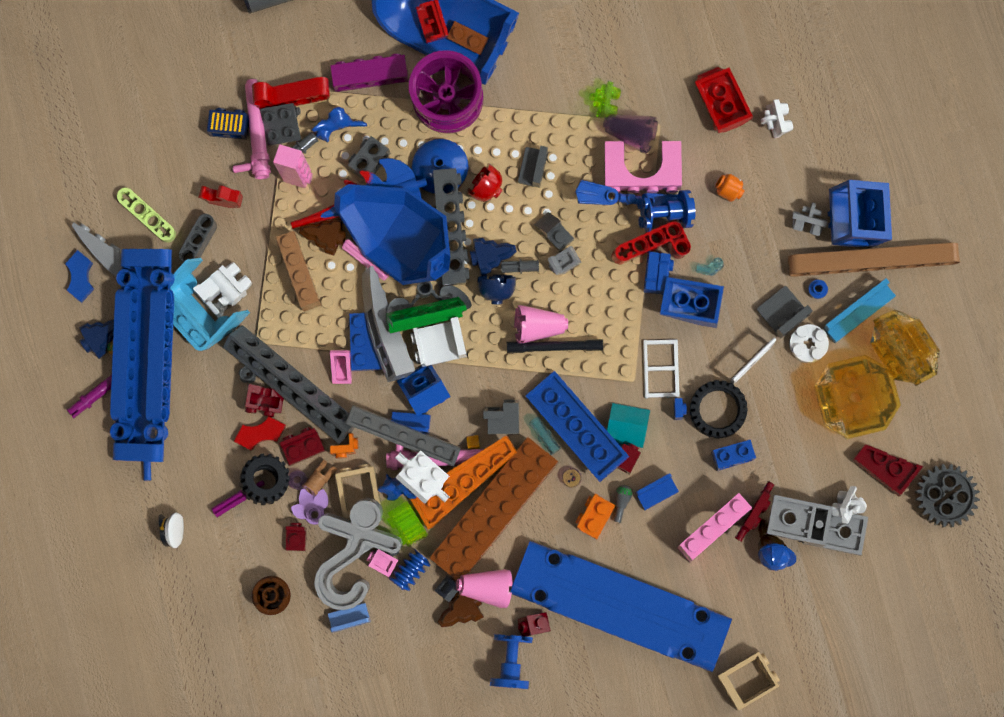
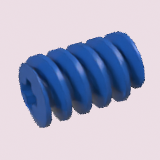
M414 549L416 554H408L411 560H403L406 566H398L401 572H393L396 578L389 577L402 590L410 591L411 588L408 584H416L413 578H421L418 571L426 572L423 565L431 566L428 559L416 549Z

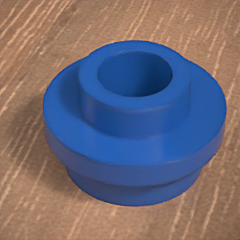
M814 280L809 285V294L815 299H821L826 296L828 286L822 280ZM820 286L822 288V291L817 292L815 290V287Z

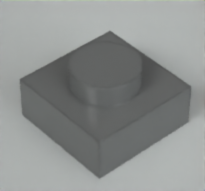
M446 576L435 589V592L450 602L458 592L456 590V582Z

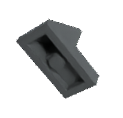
M549 212L534 224L559 252L574 241L573 236L561 225V221Z

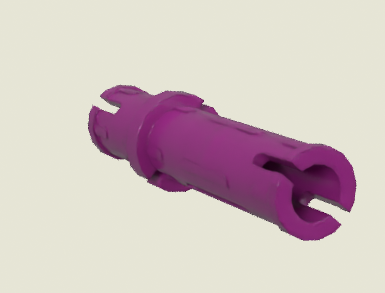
M112 374L85 396L81 395L76 403L67 408V411L74 419L85 409H90L95 401L111 390Z

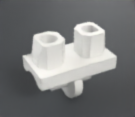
M778 99L773 100V103L766 106L767 110L764 111L765 117L761 119V124H767L768 130L772 129L774 138H779L793 130L792 121H784L783 115L789 113L787 103H780Z
M850 486L848 491H839L837 495L838 503H833L832 515L842 517V523L848 524L853 513H864L867 508L864 499L856 497V486Z

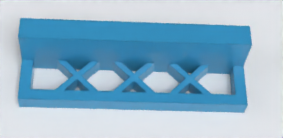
M887 278L825 325L823 329L834 343H837L896 297L887 286L890 283Z

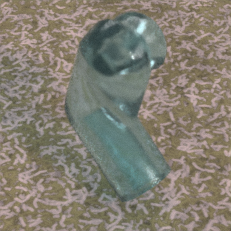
M717 257L709 265L698 263L696 273L713 276L722 270L724 266L723 260Z

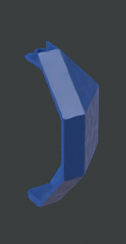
M348 184L335 193L334 208L363 256L399 283L408 285L434 281L449 271L450 247L447 217L407 188Z

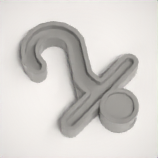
M363 498L356 502L350 511V520L331 513H326L319 519L318 524L322 530L347 539L346 547L323 562L315 575L314 585L318 597L324 604L333 609L347 610L354 608L363 601L370 589L367 580L359 579L351 590L346 592L339 591L333 586L332 578L334 574L373 547L389 553H397L402 547V539L400 537L376 529L383 518V509L380 503L373 498Z

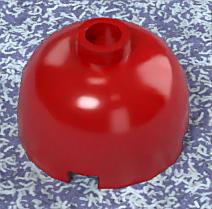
M488 163L487 168L484 166L471 183L474 186L472 189L468 188L467 194L481 202L489 201L493 197L498 198L503 190L500 188L503 182L500 172Z

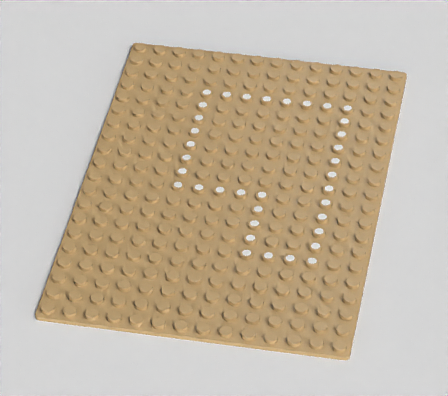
M329 91L330 98L327 100L296 106L301 110V114L297 117L301 140L310 132L316 136V132H313L312 129L321 120L328 119V114L335 107L344 108L345 113L350 116L352 121H363L367 123V126L347 127L331 133L328 143L317 138L319 141L306 150V154L303 153L311 173H313L310 184L307 183L306 188L284 182L278 172L257 337L266 345L324 351L349 350L351 352L349 314L365 313L362 273L368 268L345 251L342 246L338 245L334 256L326 254L324 249L318 248L314 241L307 240L299 234L300 227L292 229L290 222L310 216L334 205L335 193L346 186L344 184L345 179L353 181L357 185H366V181L349 169L348 161L354 153L357 154L359 152L361 143L365 139H369L370 136L389 148L391 154L388 158L401 160L411 169L413 157L423 144L434 139H447L458 144L465 152L468 160V174L463 184L458 188V191L462 192L463 195L460 211H464L465 222H462L461 226L462 230L466 231V241H463V249H467L468 260H464L465 268H469L470 279H466V284L451 286L462 290L468 296L472 306L463 312V317L458 318L467 357L443 363L547 374L555 371L558 375L633 382L635 380L647 254L621 265L614 263L611 255L613 250L620 244L647 233L644 228L639 227L640 209H638L637 204L625 205L618 201L613 205L578 204L575 190L581 180L605 186V141H624V163L627 170L633 176L649 178L655 175L660 124L483 106L476 121L468 128L456 133H439L429 129L419 120L411 99ZM419 100L422 105H425V104L431 102V101ZM458 104L461 110L467 106L466 104ZM440 108L437 114L449 115L448 109ZM297 141L282 143V145L292 148L296 145ZM540 146L548 147V155L540 188L519 184L518 179L525 148L540 149ZM371 148L369 153L376 154L379 149ZM442 161L436 162L437 166H441L443 164ZM361 162L357 168L364 169L367 163ZM489 163L500 172L503 181L500 188L503 190L498 198L493 197L489 201L481 202L468 195L467 190L468 188H473L474 184L471 182L484 166L487 168ZM381 165L375 174L384 182L387 180V174ZM419 188L422 200L436 209L435 194ZM639 190L638 193L620 191L622 194H634L635 196H642L648 193L647 190ZM612 193L608 194L609 199L612 200L614 198ZM449 203L445 206L447 213L454 212V204ZM548 212L561 221V225L573 236L574 241L566 248L573 246L582 262L563 275L553 273L548 261L549 257L556 256L560 252L534 225ZM322 221L314 222V223H310V224H316V225H318V224L321 223ZM342 221V231H346L345 241L349 239L356 244ZM454 222L448 223V231L454 232L457 229V224ZM294 231L297 235L322 304L305 312L300 307L276 239L277 236ZM484 238L485 241L493 240L497 244H513L516 246L517 253L503 261H520L519 259L521 261L539 260V272H522V274L520 272L502 273L500 263L498 267L491 270V273L486 274L487 279L493 276V274L513 275V277H516V287L513 295L509 299L503 300V304H491V301L484 299L478 291L477 277L481 276L478 265L473 266L470 251L474 250L473 239ZM456 241L449 243L450 251L458 249L459 244ZM635 243V248L638 251H642V245ZM629 250L623 253L619 252L618 254L619 256L624 257L629 252ZM457 260L451 261L450 269H459L460 262ZM390 275L385 281L379 278L388 304L396 298H404L410 304L417 295L416 287L418 283L402 285ZM442 276L437 280L430 281L433 286L432 290H435L438 296H440L441 288L444 287ZM430 294L426 298L419 297L412 307L439 300ZM518 305H524L564 314L565 318L568 319V329L565 330L564 334L531 342L603 339V351L572 350L507 353V342H517L515 334H519L517 328H514L515 310L518 308ZM447 320V321H443V322H438V323H434V324H430V325H426V326L417 327V329L424 328V327H428V326H433V325H437V324H442V323H446V322H450L451 320ZM413 329L400 331L402 339L406 343L410 359L416 360L415 351H418L417 344L412 343L410 334L414 333Z

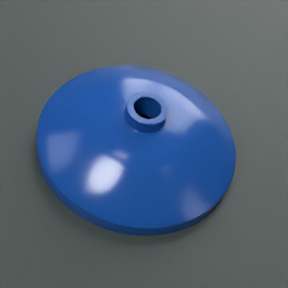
M434 139L426 142L416 151L413 157L412 171L416 180L426 178L428 185L421 188L432 194H435L433 170L456 168L457 173H461V184L458 185V188L463 184L468 174V160L465 152L458 144L447 139ZM442 161L443 164L441 166H437L436 162ZM449 184L443 188V192L446 194L454 190V187Z

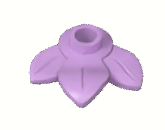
M301 489L299 504L291 507L294 516L298 519H306L310 524H318L319 519L324 515L325 508L328 506L327 493L322 489L316 496H313L305 489ZM316 511L318 512V517L314 519L312 518V513Z

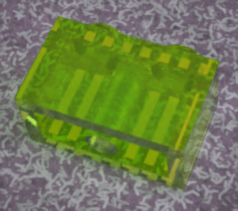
M408 501L387 513L389 515L387 521L392 529L397 528L400 533L397 536L402 539V545L406 544L408 547H411L428 536L427 531Z

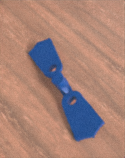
M581 180L575 190L578 204L613 205L618 201L625 205L637 204V198L642 197L635 196L634 194L618 193L614 188ZM609 193L614 195L612 200L608 197ZM646 193L652 201V206L665 205L666 201L677 200L678 195Z

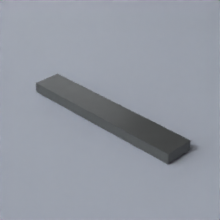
M355 405L352 406L345 423L418 453L422 451L426 456L451 466L455 465L461 450L459 446Z

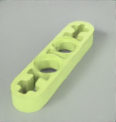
M122 188L118 191L117 200L158 238L167 243L175 239L176 231L131 189ZM123 194H126V195L129 194V197H130L134 202L131 204V203H130L129 201H127L126 199L123 200V199H124V198H123ZM139 204L145 207L141 214L135 213V207ZM153 216L157 217L158 223L155 226H150L148 220ZM161 226L166 231H169L171 234L169 237L164 236V233L159 229Z

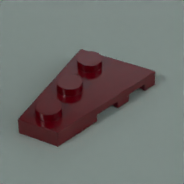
M866 444L852 460L898 497L903 494L923 468L919 464L915 465L907 462L906 459L894 457L885 451Z

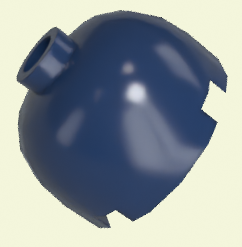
M493 274V276L487 279V275L477 277L478 291L484 299L490 300L491 304H503V300L509 299L515 291L516 277H513V275Z

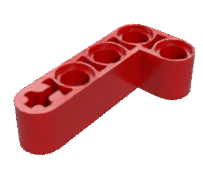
M315 77L273 87L266 82L252 84L253 104L259 109L294 103V106H300L330 98L329 82L326 77Z
M673 221L620 244L613 250L611 257L614 263L621 265L667 245L672 257L681 259L690 252L691 245L681 224ZM668 228H673L676 232V235H671L668 231ZM652 235L659 238V243L652 241ZM635 243L642 245V251H638L635 248ZM677 245H681L684 248V253H680L677 250ZM629 250V252L624 257L619 256L618 254L619 252L623 253Z

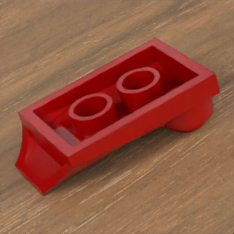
M716 67L698 75L695 85L710 115L713 127L718 133L735 129L753 118L730 67L726 69Z

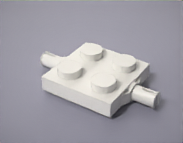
M422 451L410 460L402 455L401 452L395 457L403 465L402 471L396 476V479L424 504L435 495L444 503L450 496L441 488L450 476Z

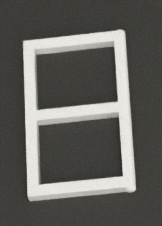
M776 338L769 341L732 378L730 383L735 384L774 345Z
M643 340L645 398L679 397L678 340ZM674 344V366L648 367L647 345ZM648 371H675V393H649Z

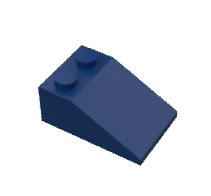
M667 277L660 315L696 325L717 328L724 286Z

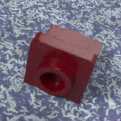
M290 523V526H285V550L306 551L307 528L302 527V523Z

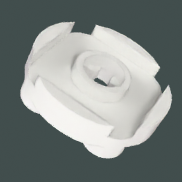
M811 324L798 327L791 335L789 341L791 352L797 360L803 363H814L820 360L826 354L829 346L826 332L820 327ZM811 339L814 343V346H811L810 349L804 344V341Z

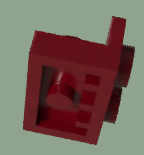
M305 428L297 436H293V434L288 435L279 443L289 466L325 452L318 431L315 428Z

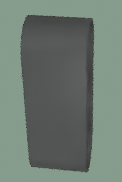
M202 214L198 217L179 251V259L182 263L185 262V256L188 253H193L192 259L201 258L217 229V223L211 215ZM207 220H210L211 225L207 228H204L203 223ZM202 237V241L199 244H194L195 238Z

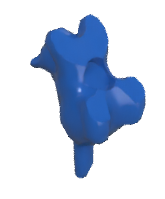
M335 107L328 114V119L321 120L312 131L316 132L317 138L328 143L332 132L347 127H366L367 123L352 121L350 116L345 113L344 108Z
M386 474L383 486L378 487L379 492L387 494V500L389 501L397 500L402 494L409 499L417 498L396 477L391 478L388 474Z

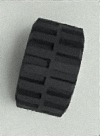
M264 453L258 457L255 455L251 460H248L239 478V485L242 487L241 492L243 495L246 494V499H251L254 504L261 503V505H266V503L270 505L274 501L280 500L286 492L290 481V476H288L289 470L285 468L286 464L284 461L280 462V458L277 456L274 458L272 454L264 456ZM259 470L271 472L276 480L274 487L271 489L259 488L253 480L255 472Z

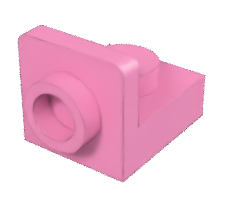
M376 549L375 552L372 550L366 560L369 562L367 566L387 577L391 575L398 562L396 558L379 549Z

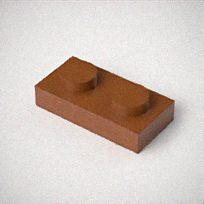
M454 21L447 36L448 39L481 55L489 39L457 21Z

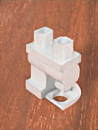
M234 262L226 267L222 265L219 270L215 271L203 283L193 288L195 294L217 318L224 315L227 305L234 306L247 295L246 290L252 285L251 280L246 275L238 281L234 278L241 271ZM221 293L222 297L218 299L219 302L213 304L211 301Z

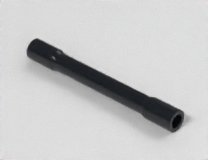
M603 339L527 342L523 344L507 342V353L572 350L603 351Z

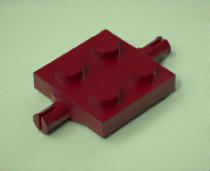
M767 481L764 489L760 492L761 495L743 525L740 526V530L735 537L736 540L742 542L747 532L751 529H756L761 521V518L758 516L761 512H766L771 503L768 499L771 496L769 495L771 490L775 486L772 482Z

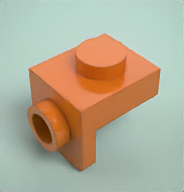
M349 433V445L330 446V454L335 456L336 459L347 458V455L356 454L355 449L359 448L358 438H355L353 433Z

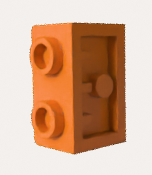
M595 493L593 497L589 496L584 505L587 507L585 513H580L575 523L578 524V530L597 540L616 505Z

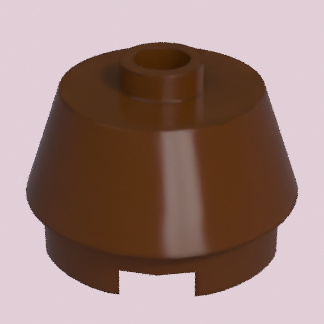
M267 576L260 579L252 590V602L255 608L265 615L281 613L290 602L291 593L289 586L283 579L276 576Z

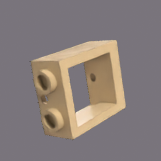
M370 464L358 466L359 469L351 470V468L340 469V473L335 474L343 518L350 520L351 511L347 509L343 478L370 473L374 499L382 506L374 466L370 467Z
M756 652L717 675L737 711L779 687L777 682L780 680L775 671L771 672L767 665L770 663L764 653ZM756 659L771 685L742 701L728 675Z

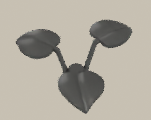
M428 281L418 283L416 287L417 295L410 304L404 298H396L390 302L386 313L411 308L419 297L426 298L430 294L439 301L459 297L466 304V310L471 308L472 304L462 290L451 285L442 287L440 296H438L435 290H432L431 282Z

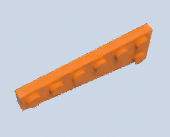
M508 436L501 438L446 473L450 477L444 482L441 489L450 497L445 503L437 495L431 497L425 504L418 497L410 499L427 529L433 528L517 453Z

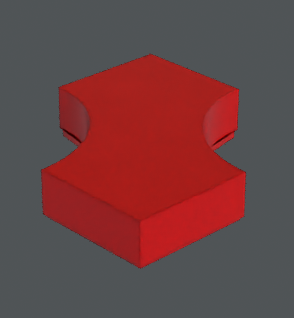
M268 416L258 426L242 425L234 442L252 451L257 444L263 441L278 442L286 425Z

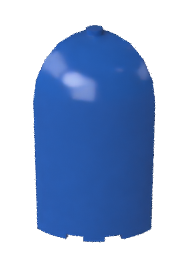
M372 0L373 14L379 25L390 36L425 55L443 50L463 54L477 67L481 83L486 85L496 69V61L499 55H503L509 43L506 40L510 33L514 31L519 12L495 0H438L448 34L454 21H457L489 38L481 55L447 37L426 44L415 7L433 0Z

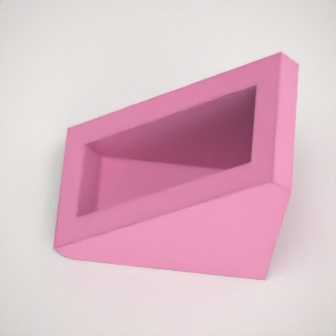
M330 350L332 384H352L351 352L349 350Z

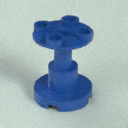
M680 190L677 200L666 201L665 205L652 206L648 194H643L641 198H637V207L640 209L641 215L638 219L639 227L644 228L646 232H650L653 218L666 217L667 220L678 219L682 228H692L694 224H691V220H695L696 211L694 198H689L688 195L691 191Z
M494 634V640L507 641L505 663H501L500 679L490 678V686L529 689V681L520 680L521 664H517L519 643H532L533 637Z

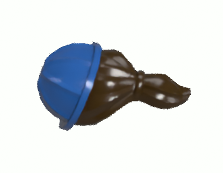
M761 519L758 527L760 534L758 556L761 563L768 570L773 571L794 565L796 554L786 546L783 540L766 534L768 522Z

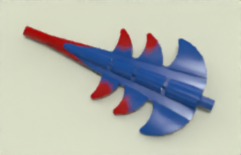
M393 158L379 160L387 174V180L384 182L375 173L365 170L360 171L368 186L407 188L421 199L419 188L428 185L426 178L416 180L412 169L407 164ZM347 179L344 180V184H345V185H348V184L357 185V184L354 183L353 181H350V180H347ZM331 205L310 216L290 223L292 229L310 223L339 218L340 216L334 205Z

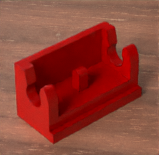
M438 0L425 2L415 7L426 44L444 39L449 35Z

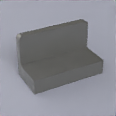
M540 146V149L525 148L518 179L519 184L540 188L548 155V147Z

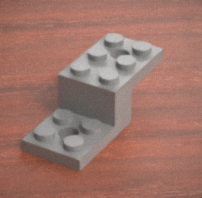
M774 495L766 534L802 541V544L861 556L868 517L853 514L849 523L846 524L842 523V517L832 515L833 507ZM792 513L795 516V522L793 524L786 523L784 520L785 514ZM842 527H847L850 530L848 538L840 535Z

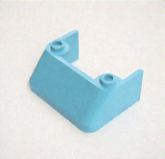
M201 258L186 259L173 274L175 278L174 284L171 286V290L174 293L173 325L196 350L203 351L231 334L250 312L248 310L235 312L230 317L222 316L214 321L192 296L194 293L193 288L197 286V280L191 273L203 261Z

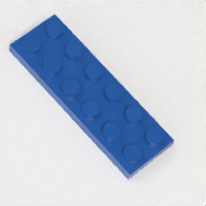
M555 371L526 395L529 401L599 482L629 458V455Z

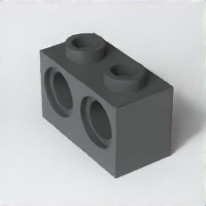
M372 136L361 143L359 152L357 154L354 153L348 161L349 169L364 181L365 179L360 174V171L365 170L376 173L381 167L379 160L388 158L391 154L388 147ZM371 148L379 149L376 154L369 153ZM365 162L367 166L364 169L357 168L358 164Z

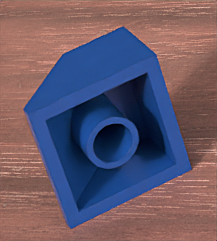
M432 365L421 366L408 377L397 381L417 416L426 413L429 409L451 397Z

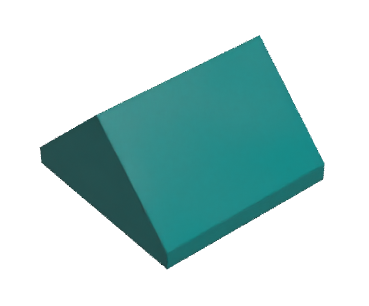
M612 403L607 428L608 433L618 444L628 445V443H631L639 448H643L650 410Z

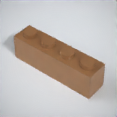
M294 231L277 236L276 239L300 307L305 312L321 306L322 304L297 235Z

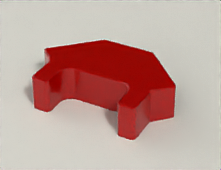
M219 185L218 190L201 186L198 198L213 205L226 208H240L243 196L238 190Z

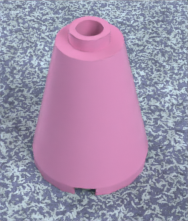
M518 305L514 317V328H517L519 333L515 334L518 344H523L564 334L565 330L568 329V319L565 318L564 314Z
M501 569L461 575L460 579L456 581V590L462 596L498 608H507L510 603L512 594L509 593V586H512L510 570Z

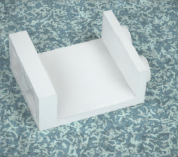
M458 317L450 318V322L420 329L413 328L414 333L410 334L412 343L417 344L418 351H415L417 363L421 362L422 367L467 357Z

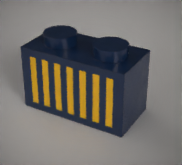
M223 108L209 110L207 133L210 137L247 140L249 121L245 111L234 110V112H230Z

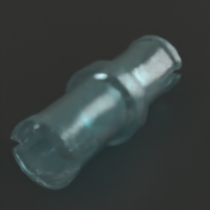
M536 417L529 423L537 434V439L545 445L550 455L555 454L561 449L552 437V432L547 430L539 417Z

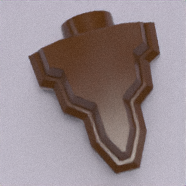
M332 218L331 221H322L318 225L307 224L300 226L299 234L305 239L314 241L318 248L324 249L326 254L332 256L335 255L338 245L343 246L346 238V231H342V219Z
M458 591L449 602V608L442 612L438 620L441 627H449L458 622L467 623L471 620L477 622L484 618L479 609L482 602L462 596Z

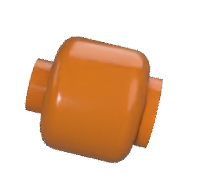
M732 174L722 175L715 185L717 194L730 202L736 198L739 200L745 191L742 189L743 181Z

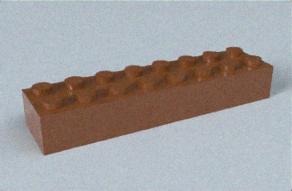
M527 437L518 448L517 453L509 459L431 555L430 559L456 581L460 579L461 575L469 574L558 465V461Z

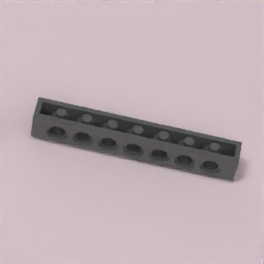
M242 325L229 335L223 348L337 443L340 444L349 436V433L353 432L355 427L345 424L349 416L345 409L245 326Z

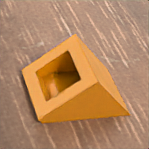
M478 435L466 437L468 450L480 448Z

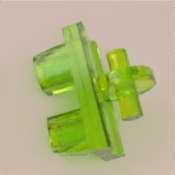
M608 81L607 84L602 85L601 89L596 88L595 93L589 95V99L594 101L593 107L598 108L596 117H614L617 115L618 106L610 104L611 99H619L621 89L614 87V82Z

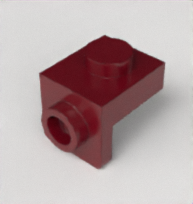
M547 612L518 618V630L521 636L528 637L550 632Z

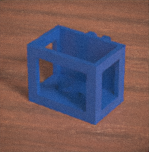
M847 180L829 189L830 211L827 213L831 221L828 223V228L831 229L832 245L872 248L892 240L889 183Z

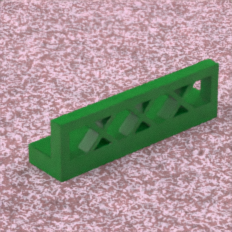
M459 297L385 313L387 330L391 334L447 321L450 318L463 317L462 311H466V304Z

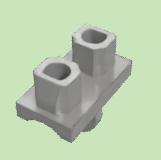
M812 202L811 207L803 206L802 208L803 212L809 213L808 215L793 211L792 229L802 231L804 223L807 222L812 224L809 233L820 236L823 227L827 225V220L813 216V214L821 216L822 211L815 209L816 203Z

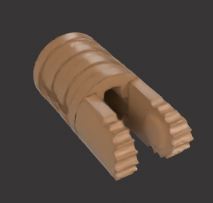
M324 459L313 471L310 478L302 485L313 496L318 494L324 484L337 471V468L332 466L325 475H322L321 472L327 465V461Z

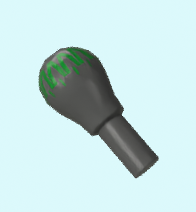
M621 485L615 491L617 507L614 517L615 522L621 523L624 509L632 497V490L627 485Z

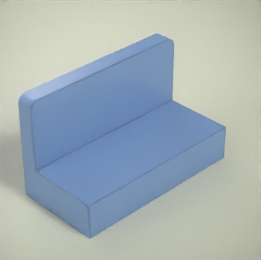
M366 603L347 610L328 613L332 633L371 622Z

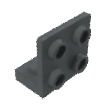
M784 286L757 308L758 313L780 339L810 316L813 311L809 305L804 307L787 286Z

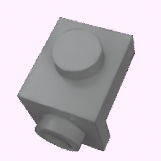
M569 246L556 256L548 258L549 267L556 275H563L582 263L573 246Z

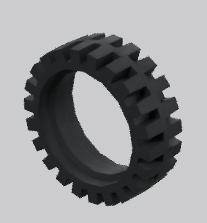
M714 380L707 382L695 392L691 399V420L696 429L708 437L719 439L733 435L742 427L747 417L748 408L744 394L738 387L727 381ZM723 391L730 394L735 400L737 416L729 426L714 428L702 419L700 403L708 393Z

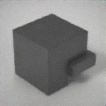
M504 400L503 407L484 408L483 418L488 419V434H519V400Z

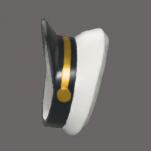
M174 513L169 518H165L160 514L158 523L162 544L165 547L177 548L183 539V517L179 513Z

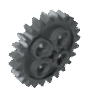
M942 464L940 470L937 466L933 467V472L927 470L928 477L922 475L920 478L924 482L917 483L921 490L915 491V493L920 495L915 501L921 502L917 508L924 509L921 515L928 514L927 521L935 519L934 525H938L941 522L943 528L946 527L947 523H949L950 528L954 527V522L958 526L962 525L961 519L965 522L969 521L967 515L974 516L971 509H978L974 502L980 501L979 498L975 497V494L980 493V491L973 488L977 483L970 482L973 476L967 478V470L961 473L960 466L953 470L952 464L947 469ZM946 477L952 479V487L945 485L944 480ZM961 485V488L950 495L948 499L942 501L936 507L933 506L935 502L946 495L945 493ZM930 489L937 491L938 497L936 499L930 497ZM958 493L965 495L964 503L958 501ZM943 504L948 505L950 508L948 515L942 512Z

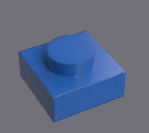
M675 398L674 420H682L683 415L687 414L686 403H683V398Z

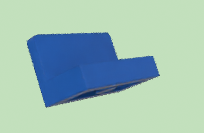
M392 412L393 421L429 435L431 415L421 414L417 416L414 413Z
M669 473L636 491L635 494L643 509L647 510L679 491L672 480V475Z

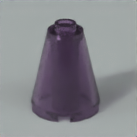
M610 114L608 117H605L603 127L606 133L620 141H624L625 144L637 151L646 154L652 147L649 145L650 141L655 140L658 121L655 120L657 118L654 116Z

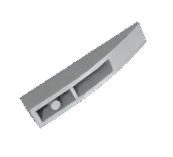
M73 223L72 227L96 259L116 277L117 273L122 269L121 253H119L121 249L112 243L110 246L104 243L106 239L96 233L94 236L89 233L91 229L84 224L77 225Z
M370 266L362 273L365 316L375 352L387 382L408 377L415 371V368L400 332L390 334L387 330L385 313L389 304L385 291L379 282V276L375 272L374 267Z

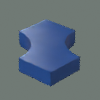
M77 250L65 263L71 273V282L67 291L83 303L94 290L89 282V270L93 262Z

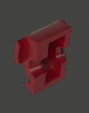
M248 384L244 405L245 412L256 414L259 411L263 412V416L274 417L275 414H281L284 398L274 389Z

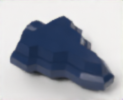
M484 238L473 239L474 250L470 251L473 266L478 265L481 276L491 273V270L498 267L501 261L507 260L517 253L516 246L513 244H497L493 240L485 241Z
M114 319L104 324L100 322L92 325L86 323L79 327L83 336L79 341L87 353L93 351L98 359L107 353L108 344L113 340Z

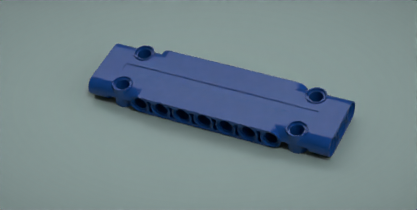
M121 249L122 269L116 276L117 283L121 286V289H118L115 293L110 415L115 423L110 428V435L115 440L113 443L112 460L164 462V440L168 437V429L165 426V422L168 421L170 415L174 293L171 290V286L175 280L171 272L172 250Z
M530 541L510 591L512 595L546 607L552 612L713 672L732 621V618L698 606L690 600ZM552 554H557L560 557L558 564L553 565L549 562V557ZM540 590L546 594L545 600L541 602L535 599V593ZM700 610L704 611L707 616L703 622L698 621L696 618V613ZM686 647L693 651V656L690 659H686L682 655V651Z

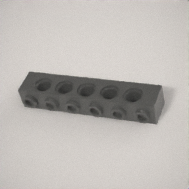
M456 168L433 170L436 209L447 217V224L450 222L457 224V229L454 232L448 231L449 243L456 241L459 244L456 251H450V263L453 260H457L460 262V267L457 270H452L449 265V271L442 275L443 286L466 284V279L470 278L469 268H465L464 260H468L467 249H463V241H466V231L462 230L461 223L465 222L464 211H460L463 195L462 192L458 191V185L461 184V173H457ZM448 184L454 187L453 192L450 194L443 192L444 186ZM449 203L455 205V210L452 213L445 211V206Z

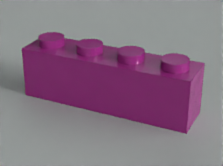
M399 53L392 54L390 57L375 56L370 60L355 59L349 63L340 61L336 62L335 65H330L335 92L409 82L405 55Z

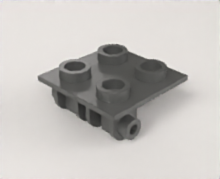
M294 103L260 109L268 146L301 140L297 117L301 114V110L299 107L294 106Z

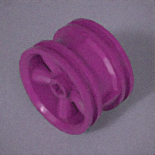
M448 50L433 52L422 58L410 75L409 93L415 113L419 120L429 129L439 133H456L468 128L480 115L484 101L481 77L474 63L463 54ZM445 70V82L438 85L430 76ZM460 73H462L473 84L459 89L455 83ZM420 90L434 93V101L422 105L419 101ZM444 94H451V96L447 95L446 98L444 97ZM461 99L471 100L462 110L458 106ZM442 108L448 109L449 115H439L437 113Z

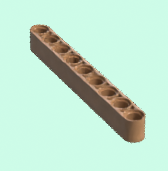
M958 243L788 256L789 275L791 277L944 266L960 263Z

